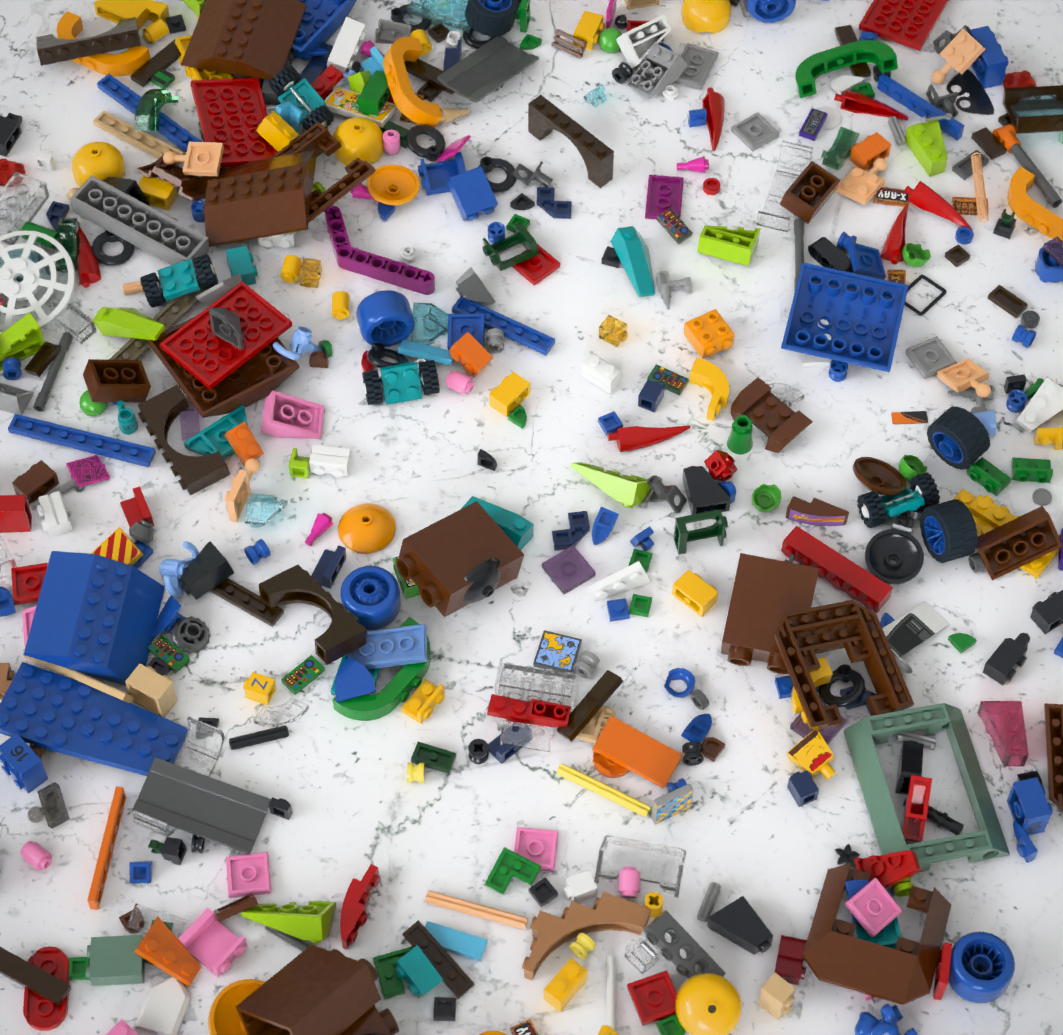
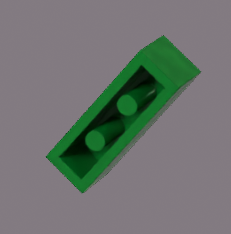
M376 70L373 76L369 77L362 93L357 96L358 112L378 116L391 96L384 72Z

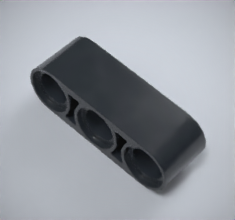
M821 237L808 246L809 254L821 266L854 273L850 258L826 237Z

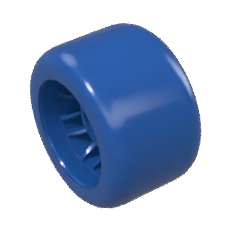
M746 0L748 12L754 19L765 23H774L791 15L795 9L796 0Z
M383 290L372 293L359 303L356 310V318L361 335L372 346L374 343H381L385 347L394 346L406 340L413 332L415 322L408 299L400 292Z
M364 566L355 569L344 579L340 592L341 604L348 613L354 616L360 625L362 624L366 630H378L394 621L400 610V589L396 578L389 571L378 566Z
M972 932L964 935L954 944L951 952L948 979L951 988L961 998L973 1003L995 1001L1005 993L1013 978L1015 971L1013 953L1009 946L994 934Z

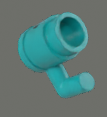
M120 400L117 402L120 431L127 435L133 434L138 429L135 414L131 409L125 408L124 402Z

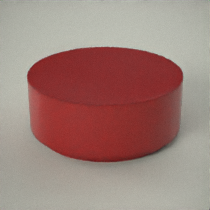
M715 178L706 179L703 183V191L708 195L718 194L721 186L719 180Z

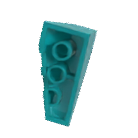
M633 226L618 228L610 242L638 297L653 296L655 288L649 249L642 235Z
M474 496L462 507L464 508L477 501L520 550L533 537L534 524L519 514Z

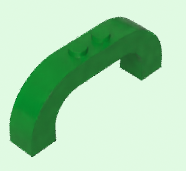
M862 40L811 55L797 67L795 78L800 98L817 94L815 85L817 77L862 62L875 64L882 74L898 69L896 54L885 43L874 40Z
M408 617L400 627L420 624ZM428 635V662L405 665L377 694L363 695L338 703L335 696L332 699L334 710L353 720L370 721L386 716L401 702H405L409 697V693L421 684L423 677L429 669L431 654Z

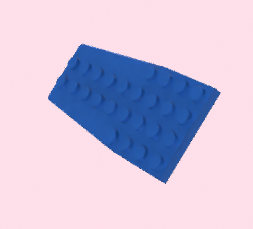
M25 662L21 663L0 703L1 734L12 737L17 733L26 743H34L38 747L144 776H148L155 757L174 764L188 734V729L180 724L120 700L82 682Z

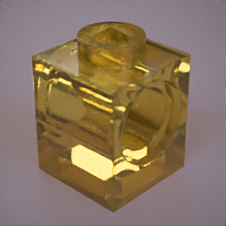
M303 258L299 272L300 286L318 288L322 274L321 260Z
M608 315L599 326V338L615 347L624 342L628 336L627 324L611 315Z

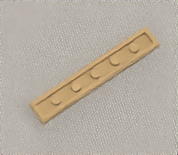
M103 111L93 120L95 126L157 159L167 151H173L176 155H185L184 152L106 111Z
M24 655V658L120 700L132 703L134 699L130 694L75 670Z

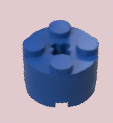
M1047 242L1040 248L1035 263V271L1042 282H1063L1062 242Z

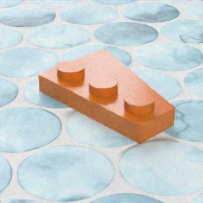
M157 916L136 948L135 953L189 987L201 966Z

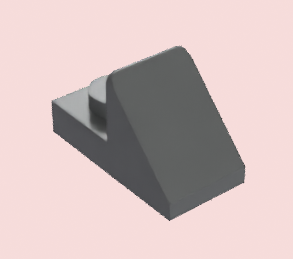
M905 514L893 517L891 529L910 534L913 519Z

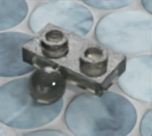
M56 782L37 791L42 807H32L27 813L28 819L33 823L42 821L45 815L50 828H54L70 819L60 786Z

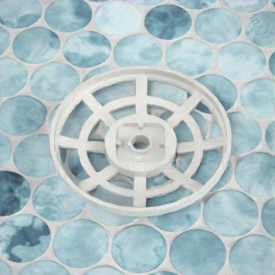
M25 230L1 236L0 257H2L5 264L0 269V294L3 293L9 298L7 308L0 305V312L6 314L4 325L0 324V331L4 332L12 326L13 315H25L34 311L40 318V321L37 323L40 329L54 322L65 311L71 301L76 283L73 261L58 241L44 233ZM30 235L26 244H14L6 248L2 244V241L12 237ZM37 236L51 242L60 252L49 256L43 249L34 245ZM15 249H24L20 258L11 259L7 253ZM31 250L41 254L45 259L34 263L28 258ZM62 258L65 259L68 269L67 285L57 282V270L54 262ZM49 265L51 280L42 279L40 269ZM20 275L24 276V279H23L22 282H20V283H16V282H15V280H16V278H17L18 276H20ZM40 286L47 287L48 290L45 295L37 301L34 295ZM54 289L65 292L59 305L47 316L42 306L50 299ZM28 299L31 306L23 309H15L16 301Z

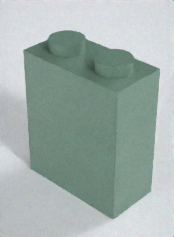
M143 935L91 937V945H87V958H90V965L86 966V978L90 979L92 986L143 984L145 959L135 953L136 948L144 938Z

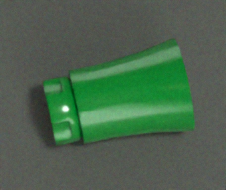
M740 415L732 423L727 447L735 454H746L753 447L752 420L748 416Z

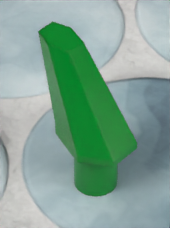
M1038 378L1036 383L1031 384L1025 391L1027 400L1033 397L1044 382L1042 378Z

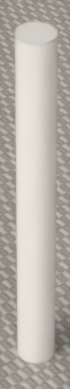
M607 956V1025L616 1032L615 956Z

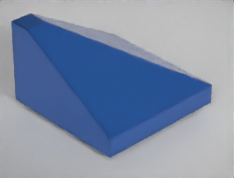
M129 862L130 884L151 883L153 862Z

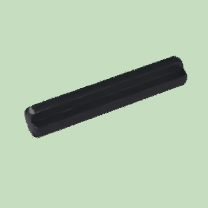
M286 725L233 737L229 739V745L231 750L285 738L289 736L288 728Z

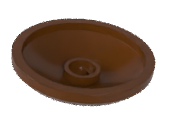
M860 457L853 464L856 478L870 491H876L880 495L894 496L903 493L907 486L906 480L900 472L882 460L872 457Z

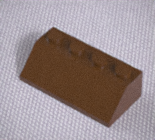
M1041 506L979 536L976 551L981 556L991 580H994L1063 547L1049 513Z

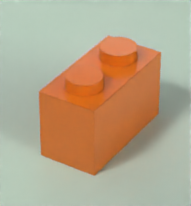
M876 132L851 148L850 161L866 171L873 166L875 159H885L889 156L891 144Z
M469 332L454 343L448 351L451 357L458 361L464 370L473 377L478 375L493 359Z
M245 421L224 434L243 466H245V462L248 459H257L264 454Z

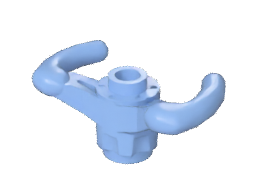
M299 326L297 330L295 329L290 343L292 352L283 348L278 342L273 343V347L277 352L292 360H298L300 354L307 351L311 353L316 351L322 352L320 347L311 342L312 331L302 326Z
M184 541L182 546L192 553V558L184 560L165 559L159 566L160 574L164 576L167 591L176 599H179L184 593L181 587L183 582L180 577L199 554L196 546L188 541Z

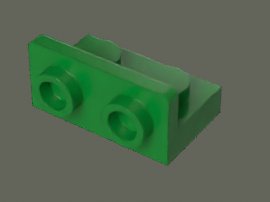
M519 0L515 19H518L517 24L520 25V32L527 33L530 22V0Z
M983 457L976 463H973L967 472V475L973 481L978 482L995 496L1000 494L1012 480V478Z
M1012 457V480L1050 483L1053 475L1050 460Z

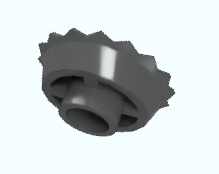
M192 616L184 617L182 620L177 621L172 632L173 641L177 644V647L181 648L183 652L188 651L190 653L205 649L211 636L205 622Z

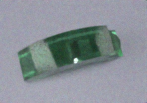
M151 89L145 92L136 108L134 130L159 131L161 108L167 103H178V96H171V93H168V89Z
M840 127L830 150H823L821 155L824 158L822 165L837 171L840 170L848 160L851 148L856 144L859 133Z
M62 218L57 223L59 243L70 255L75 271H77L79 257L77 218ZM62 258L56 261V270L68 273L65 259Z

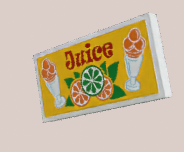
M338 86L324 100L330 112L349 118H367L381 128L398 110L396 104L386 102L378 116L358 112L356 100L360 93Z

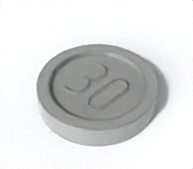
M1039 488L1034 491L1032 499L1039 506H1047L1052 500V495L1047 489Z

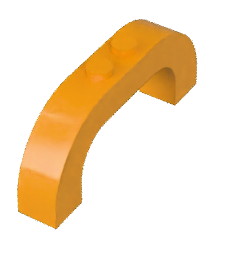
M67 11L58 22V38L75 40L76 36L83 30L81 17ZM141 45L131 47L121 54L101 53L72 60L103 75L110 74L113 77H121L133 74L150 60L149 49Z
M414 37L399 38L392 44L383 59L384 73L386 74L391 96L398 109L407 118L419 125H428L435 128L442 119L439 105L423 101L413 92L404 60L416 62L423 52L420 40Z
M1020 167L1013 174L1007 193V200L1011 210L1015 212L1016 216L1041 233L1063 243V219L1027 195L1026 192L1032 187L1035 175Z

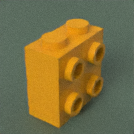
M716 309L684 323V335L702 359L712 357L716 353L727 350L734 345L735 334Z

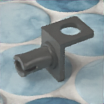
M964 25L955 34L946 30L933 41L936 52L940 54L962 29L969 34L970 28ZM945 39L944 45L939 47V42Z
M929 85L926 95L930 103L937 108L943 107L946 113L952 114L953 118L956 117L958 111L953 103L958 93L954 92L939 97L933 85Z
M542 161L534 172L519 163L512 173V176L527 186L531 181L536 180L544 187H549L553 179L540 171V167L543 164ZM518 171H525L527 177L520 176Z
M657 475L651 476L647 483L654 492L649 500L651 502L667 501L675 513H680L687 499L676 485L664 486ZM676 495L680 498V503L678 506H676L674 503V498Z

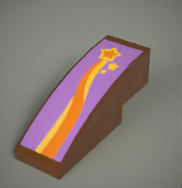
M793 496L787 507L785 518L809 525L841 526L847 524L849 511L817 498H813L812 502L809 503Z

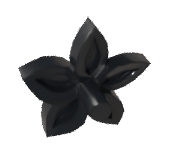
M847 844L844 850L840 848L835 849V852L840 856L837 865L851 863L850 868H853V858H858L860 854L856 851L851 852L850 844Z

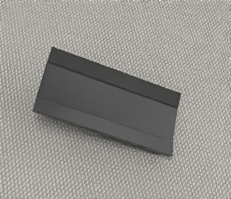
M500 35L440 74L437 80L466 99L478 103L493 91H498L499 87L502 88L507 81L539 60V57L526 53Z
M155 757L132 812L250 855L269 809L271 799Z

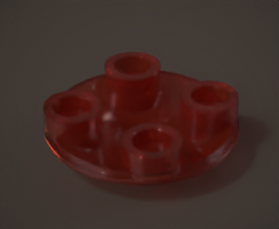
M1028 71L1012 72L1005 75L1003 87H1036V82Z
M0 159V186L9 187L20 183L25 177L24 165L8 161L7 159Z

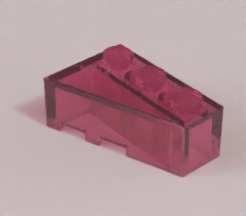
M981 701L977 713L982 718L986 726L985 729L990 734L1003 765L1025 766L1029 753L1022 701Z

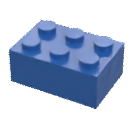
M989 26L970 29L969 34L985 48V51L971 64L979 82L984 89L1002 85L1009 62L1008 57L1002 51L1001 45L995 39L994 32L990 30Z

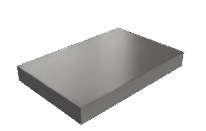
M687 43L681 58L688 66L674 83L702 90L718 58L719 52Z

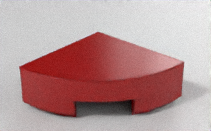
M367 350L363 353L361 360L364 372L372 371L376 368L367 359Z

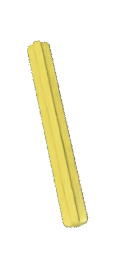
M560 764L558 767V775L644 817H647L651 809L649 805L565 764Z

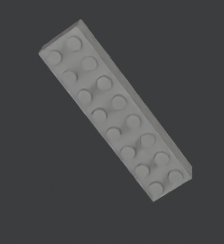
M92 175L70 198L72 212L170 265L191 258L193 260V258L209 252L208 237Z

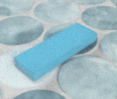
M403 340L398 347L399 354L428 361L434 360V362L449 366L454 360L448 352L449 350Z
M429 921L426 922L425 928L445 951L481 962L487 945V939Z

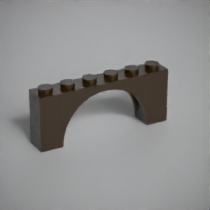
M136 17L119 20V23L111 30L93 37L75 40L59 39L53 34L36 37L37 53L41 66L141 46Z
M542 95L528 103L529 133L539 141L552 133V130L562 133L574 144L581 154L590 181L601 188L613 179L614 151Z
M178 385L138 405L140 410L138 416L141 422L147 423L146 429L149 435H154L156 438L154 440L158 450H163L162 456L165 462L171 463L170 469L175 477L179 476L180 480L178 482L183 491L187 490L189 495H192L230 475L228 466L219 451L206 456L194 457L183 455L172 449L168 444L167 438L171 424L177 416L189 408L187 400Z
M299 565L259 584L260 599L270 609L283 604L304 603L316 606L330 616L332 622L329 628L315 639V654L326 665L366 645V628L362 624L360 625L354 616L343 608L340 602H336L332 595L325 591L317 580L315 581L308 571L303 570Z

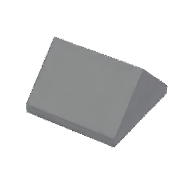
M240 273L197 295V300L209 307L242 282Z
M0 383V410L23 415L34 392Z

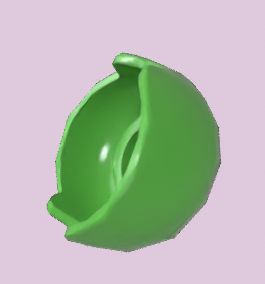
M607 28L602 31L599 37L601 49L607 53H616L621 50L616 39L622 33L615 28Z
M907 243L901 252L903 260L913 268L922 267L931 257L929 249L923 250L921 244Z
M88 390L81 395L79 401L81 410L89 416L101 414L108 406V402H92Z
M904 455L898 466L900 474L909 481H911L912 477L927 471V467L923 465L922 461L913 455Z
M762 484L754 490L752 504L758 511L770 513L778 508L782 498L781 491L775 484Z

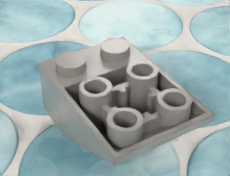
M655 43L627 85L651 98L676 81L688 64L680 55Z

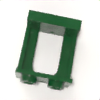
M521 222L514 225L516 234L490 245L486 238H483L484 246L482 249L485 256H489L493 266H497L500 271L538 255L536 240ZM520 243L527 250L505 261H501L498 255L499 252Z
M721 509L675 518L673 539L678 555L686 553L687 542L717 536L720 546H723L724 538H726L725 528L728 527L726 516L722 515ZM707 519L716 520L712 526L687 531V523Z

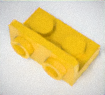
M425 679L401 707V711L421 724L425 718L428 719L432 715L435 706L443 702L445 698L444 686L440 684L437 687Z

